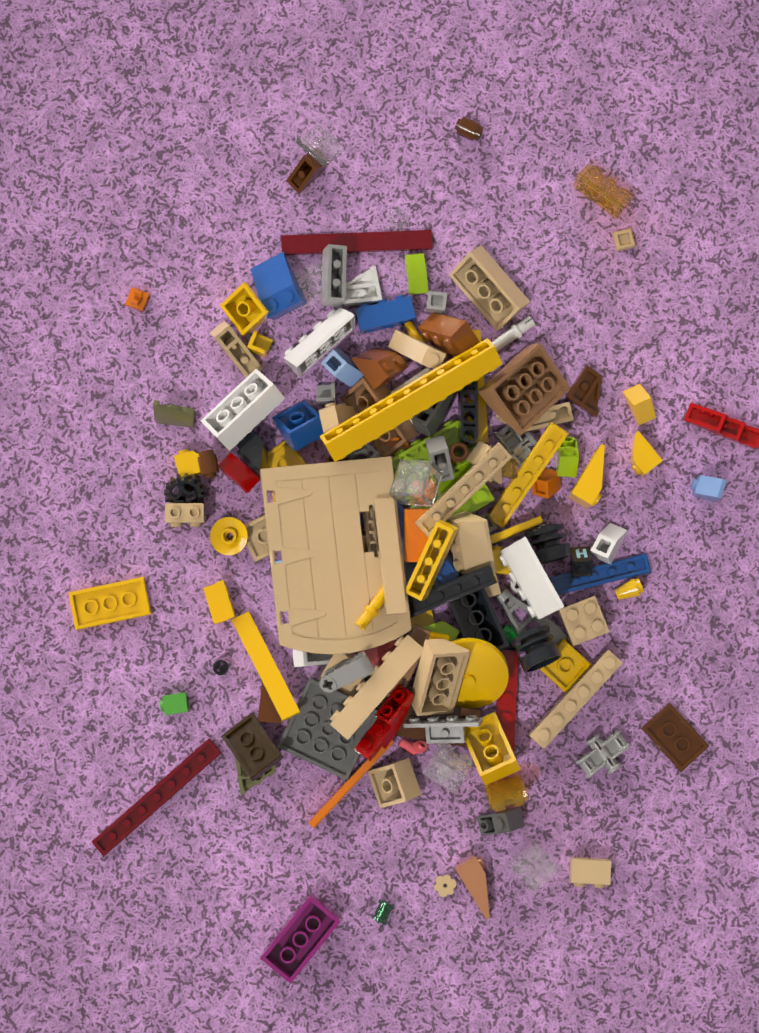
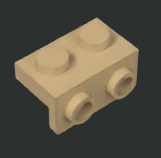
M166 503L165 523L171 524V527H182L183 523H190V527H201V523H206L204 504Z

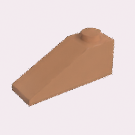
M472 855L456 865L455 869L487 920L490 918L486 873L483 869L486 865L481 857L476 858L475 855Z

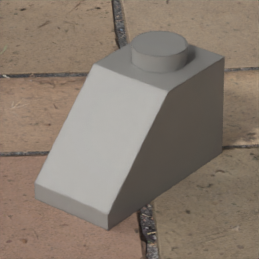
M444 436L425 440L435 482L439 483L454 479L449 450Z

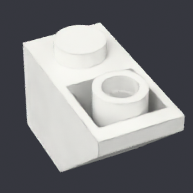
M609 523L599 533L591 549L593 557L611 565L628 530Z

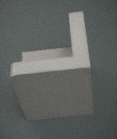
M428 291L426 311L445 315L447 293Z
M331 382V385H316L317 405L336 403L335 382Z

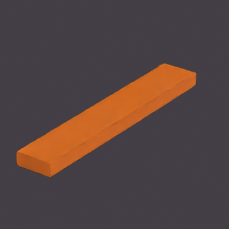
M392 740L386 749L381 747L371 762L366 759L309 820L308 824L315 828L391 747L394 741Z

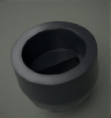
M219 659L214 662L213 671L217 675H224L228 672L229 666L226 661ZM220 662H222L223 665L221 666L220 672H218L217 668Z

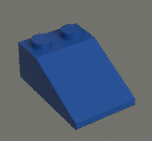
M284 252L250 269L259 299L269 312L267 316L269 319L276 320L307 304Z

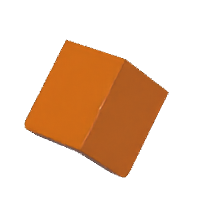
M544 468L532 486L533 495L549 499L561 489V478L557 476V471Z

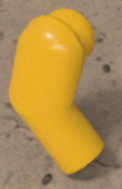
M413 322L405 323L404 327L409 336L426 343L420 337Z

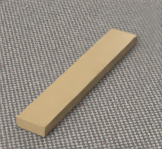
M498 442L415 522L417 527L429 538L436 521H446L512 458L511 454Z
M394 498L374 499L386 615L406 614L407 609Z

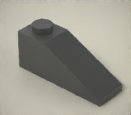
M454 393L445 400L439 401L429 409L415 415L411 419L415 430L432 437L442 423Z

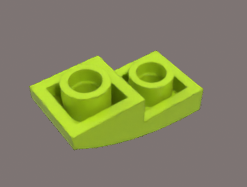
M424 253L405 255L408 294L428 293Z

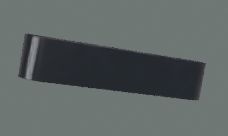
M478 380L471 382L472 385H466L462 390L458 391L459 443L465 444L467 448L473 447L478 438ZM464 398L471 399L472 403H466ZM464 416L471 417L473 421L467 422ZM464 435H471L473 440L465 439Z

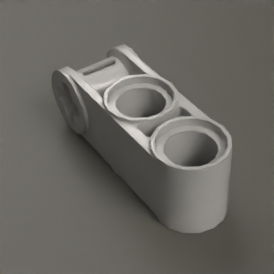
M365 652L358 653L354 657L327 669L319 682L320 688L325 692H333L370 675L375 670V667Z

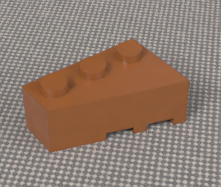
M432 312L418 327L422 333L421 337L426 342L435 345L454 357L480 343L467 321Z

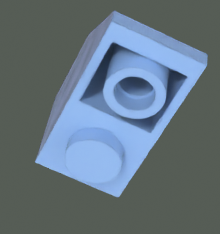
M339 347L333 349L321 362L334 377L350 387H353L363 377L356 364Z

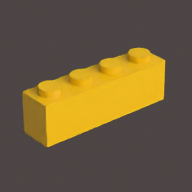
M443 520L436 521L404 591L406 594L420 601L427 599L459 530L458 527Z

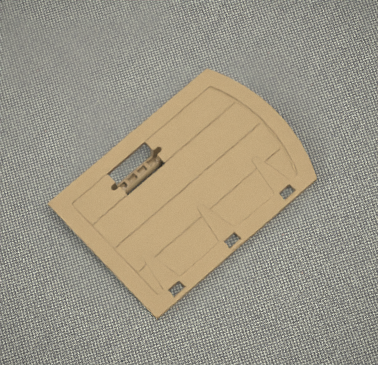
M392 457L260 469L279 645L316 654H345L381 646L411 631L408 594L406 593V614L386 615L384 603L378 611V616L372 619L365 631L360 629L359 625H355V622L364 612L365 605H369L383 585L374 499L394 498L404 591L407 587ZM268 491H274L275 502L269 503ZM359 512H363L367 543L366 553L363 550ZM274 551H281L282 562L275 563ZM281 612H288L289 623L282 624Z

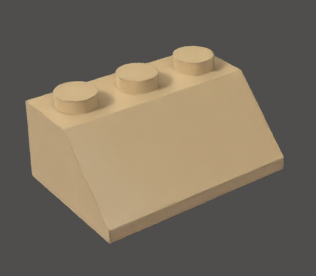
M467 511L447 519V523L459 528L450 547L453 553L454 569L458 573L465 575L491 565L494 574H496L487 519Z

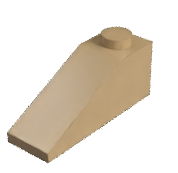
M225 321L210 332L215 341L246 378L255 369L258 371L263 369Z
M395 330L388 346L394 351L433 370L444 363L448 354L398 330Z

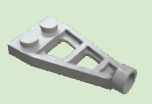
M507 589L503 590L495 598L501 604L512 626L519 635L526 631V625L530 621H536L542 626L548 625L550 628L547 634H552L553 639L547 645L558 644L562 638H567L562 630L546 617L537 620L536 617L532 618L528 613L529 617L523 623H519L513 616V611L520 607L527 612L528 605L512 596ZM509 597V602L504 603V601Z

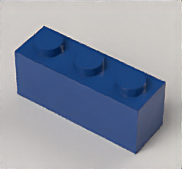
M406 295L397 296L395 300L391 301L387 299L379 300L376 302L377 304L371 306L369 304H362L358 306V309H355L361 335L403 325L409 321H416L411 296L406 297Z

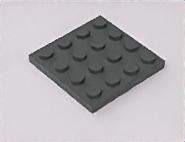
M310 676L297 703L300 714L290 718L277 747L344 780H348L360 755L354 748L376 721L377 717L375 714L379 709L376 708L351 738L347 740L330 725L332 722L330 718L337 710L341 712L344 709L343 703L350 695L338 689L330 693L325 692L320 688V681Z

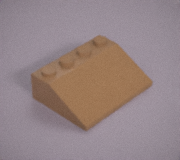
M541 343L527 345L480 388L478 392L498 416L519 435H522L570 390V386Z

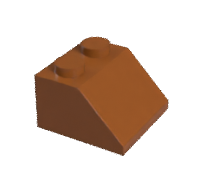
M372 348L352 358L374 390L395 380L408 368L405 360L398 352L380 348Z

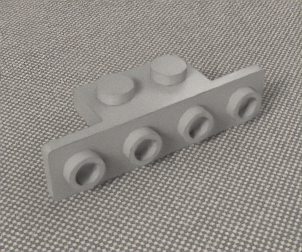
M453 715L447 716L444 719H439V716H429L427 719L412 716L403 723V727L425 728L427 744L465 743V727H479L483 723V718H477V715H469L466 718H458V716Z

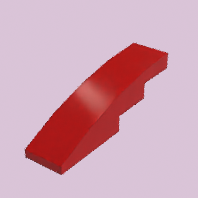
M690 403L684 421L736 443L758 450L759 429L748 426L745 422L727 417L724 413Z

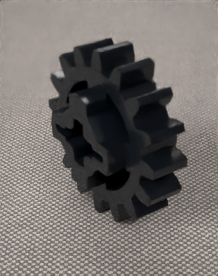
M178 473L177 479L171 477L170 483L166 482V489H164L165 502L204 504V498L206 497L205 485H200L201 479L195 480L194 474L188 477V474L185 473L184 477H181Z

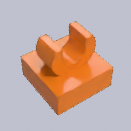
M131 287L125 305L144 312L150 294Z

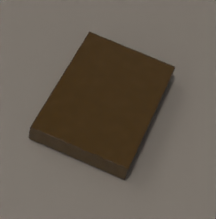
M253 713L249 714L221 736L252 781L284 758Z

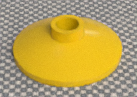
M224 517L212 526L210 541L217 552L223 555H235L246 546L248 531L239 519ZM229 533H232L234 536L232 540L227 538Z

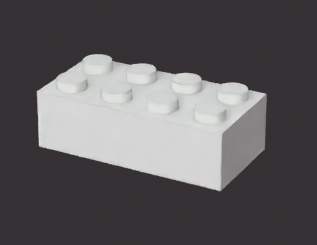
M255 369L211 410L201 422L230 451L255 426L264 420L272 410L279 406L285 397L269 379Z

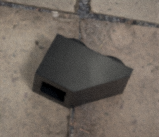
M252 430L236 446L239 449L237 453L243 460L248 458L250 461L248 465L257 472L260 469L267 468L269 447Z

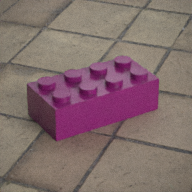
M310 893L261 954L260 959L291 984L341 922V917L314 894Z

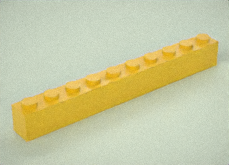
M487 338L327 431L320 438L335 462L344 459L348 454L361 449L370 441L378 439L387 431L395 429L399 424L412 419L415 415L429 409L435 403L445 400L452 393L462 390L464 386L479 380L488 372L496 370L497 367L503 364L495 346Z

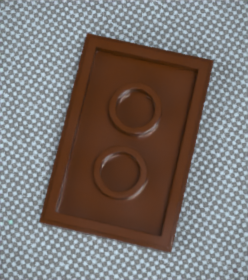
M668 703L641 728L680 772L709 747L671 703Z

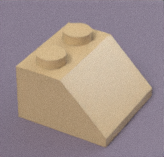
M409 758L367 771L380 808L403 803L422 795Z

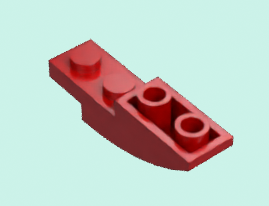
M399 684L375 714L377 720L354 750L371 762L381 747L386 749L403 723L414 694Z

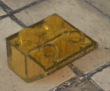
M520 774L499 779L488 785L482 784L488 807L495 812L506 810V806L511 804L514 807L525 805V801L529 800Z

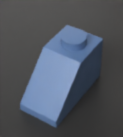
M700 475L697 479H693L690 489L693 490V496L715 502L721 499L727 480Z

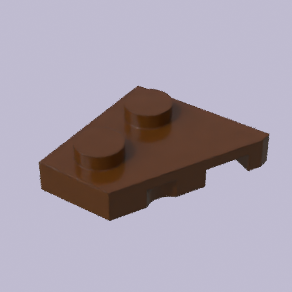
M585 365L565 398L591 416L597 417L602 375L588 365Z

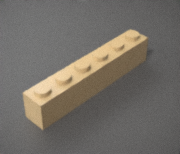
M409 635L405 638L401 636L394 644L397 646L393 652L388 651L382 658L383 664L380 667L375 666V670L370 674V679L367 682L363 680L356 688L357 694L354 697L350 695L343 703L344 709L341 712L337 710L330 718L332 721L330 725L347 740L351 738L421 657L423 647Z
M605 650L531 730L528 736L544 749L623 662L610 650Z

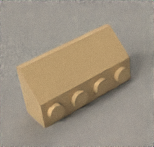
M482 245L470 251L449 274L452 280L497 332L530 303L528 298Z
M446 639L425 640L412 688L414 697L411 705L417 716L453 713L470 654L468 649Z

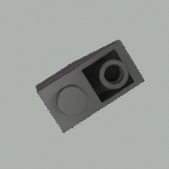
M520 807L477 816L481 836L511 832L525 827Z

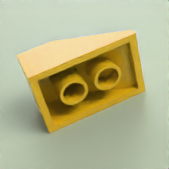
M603 444L596 449L568 495V498L587 509L590 506L594 507L602 496L599 492L602 489L605 452V445Z
M495 712L482 717L483 723L481 726L465 727L466 744L485 785L521 770Z

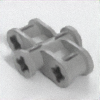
M506 423V427L499 432L495 431L493 434L510 454L513 453L511 455L512 458L504 466L508 468L509 464L514 461L519 469L530 454V448L535 447L537 442L529 432H526L525 436L521 438Z
M621 729L615 731L604 741L600 738V733H597L585 742L592 750L576 760L575 763L581 766L586 773V778L591 777L604 766L609 775L622 765L621 762L616 760V757L629 749L632 744L628 743L623 737Z

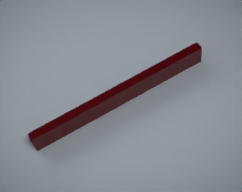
M432 230L281 235V247L285 255L323 254V249L328 244L347 246V253L432 250Z
M209 738L92 841L93 845L103 856L107 855L215 760L222 751Z

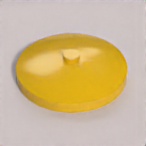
M461 638L451 641L470 651L455 706L480 708L496 701L504 693L509 679V668L504 655L494 645L481 639Z

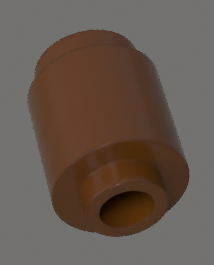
M463 116L462 120L458 119L454 129L457 130V135L471 141H478L484 127L480 126V123Z
M455 443L450 447L449 455L452 463L463 464L468 458L469 450L465 444ZM460 452L462 457H456L455 453Z
M214 450L199 452L197 459L200 475L205 476V479L217 477L216 474L220 473Z

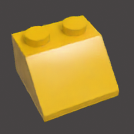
M246 282L241 284L220 304V307L242 336L256 330L266 320L269 313Z

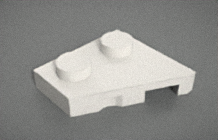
M372 266L368 271L346 283V301L344 306L371 304L382 300L376 266Z

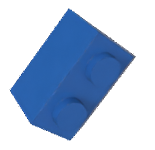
M305 400L272 417L285 442L294 451L319 440L320 436L324 434L319 413Z

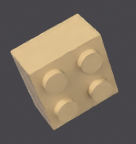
M595 596L557 610L571 646L610 632Z

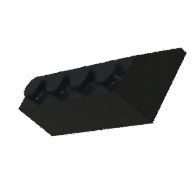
M485 588L448 603L462 638L481 639L491 643L499 650L510 646Z

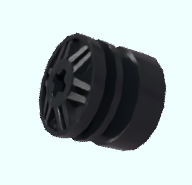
M564 524L540 526L525 534L527 539L535 538V541L530 542L531 547L537 546L538 550L534 552L541 564L572 556L570 544H560L559 541L566 537L567 533L557 534V531L565 529Z
M548 625L528 629L511 641L513 647H518L515 650L516 654H526L519 660L524 673L541 669L562 657L557 644L547 645L553 639L552 634H547L550 631Z

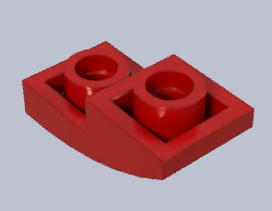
M229 453L219 464V469L245 493H249L260 481L259 477L232 453Z

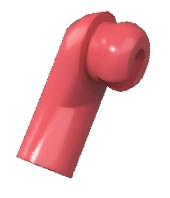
M402 737L398 743L401 748L412 755L423 753L428 748V744L424 740L410 742Z

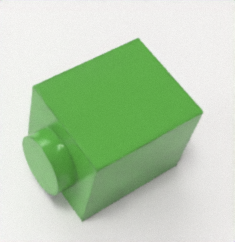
M187 692L162 696L163 700H160L161 712H165V715L190 711Z

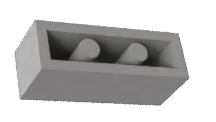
M328 244L323 249L321 306L340 307L346 301L347 246Z

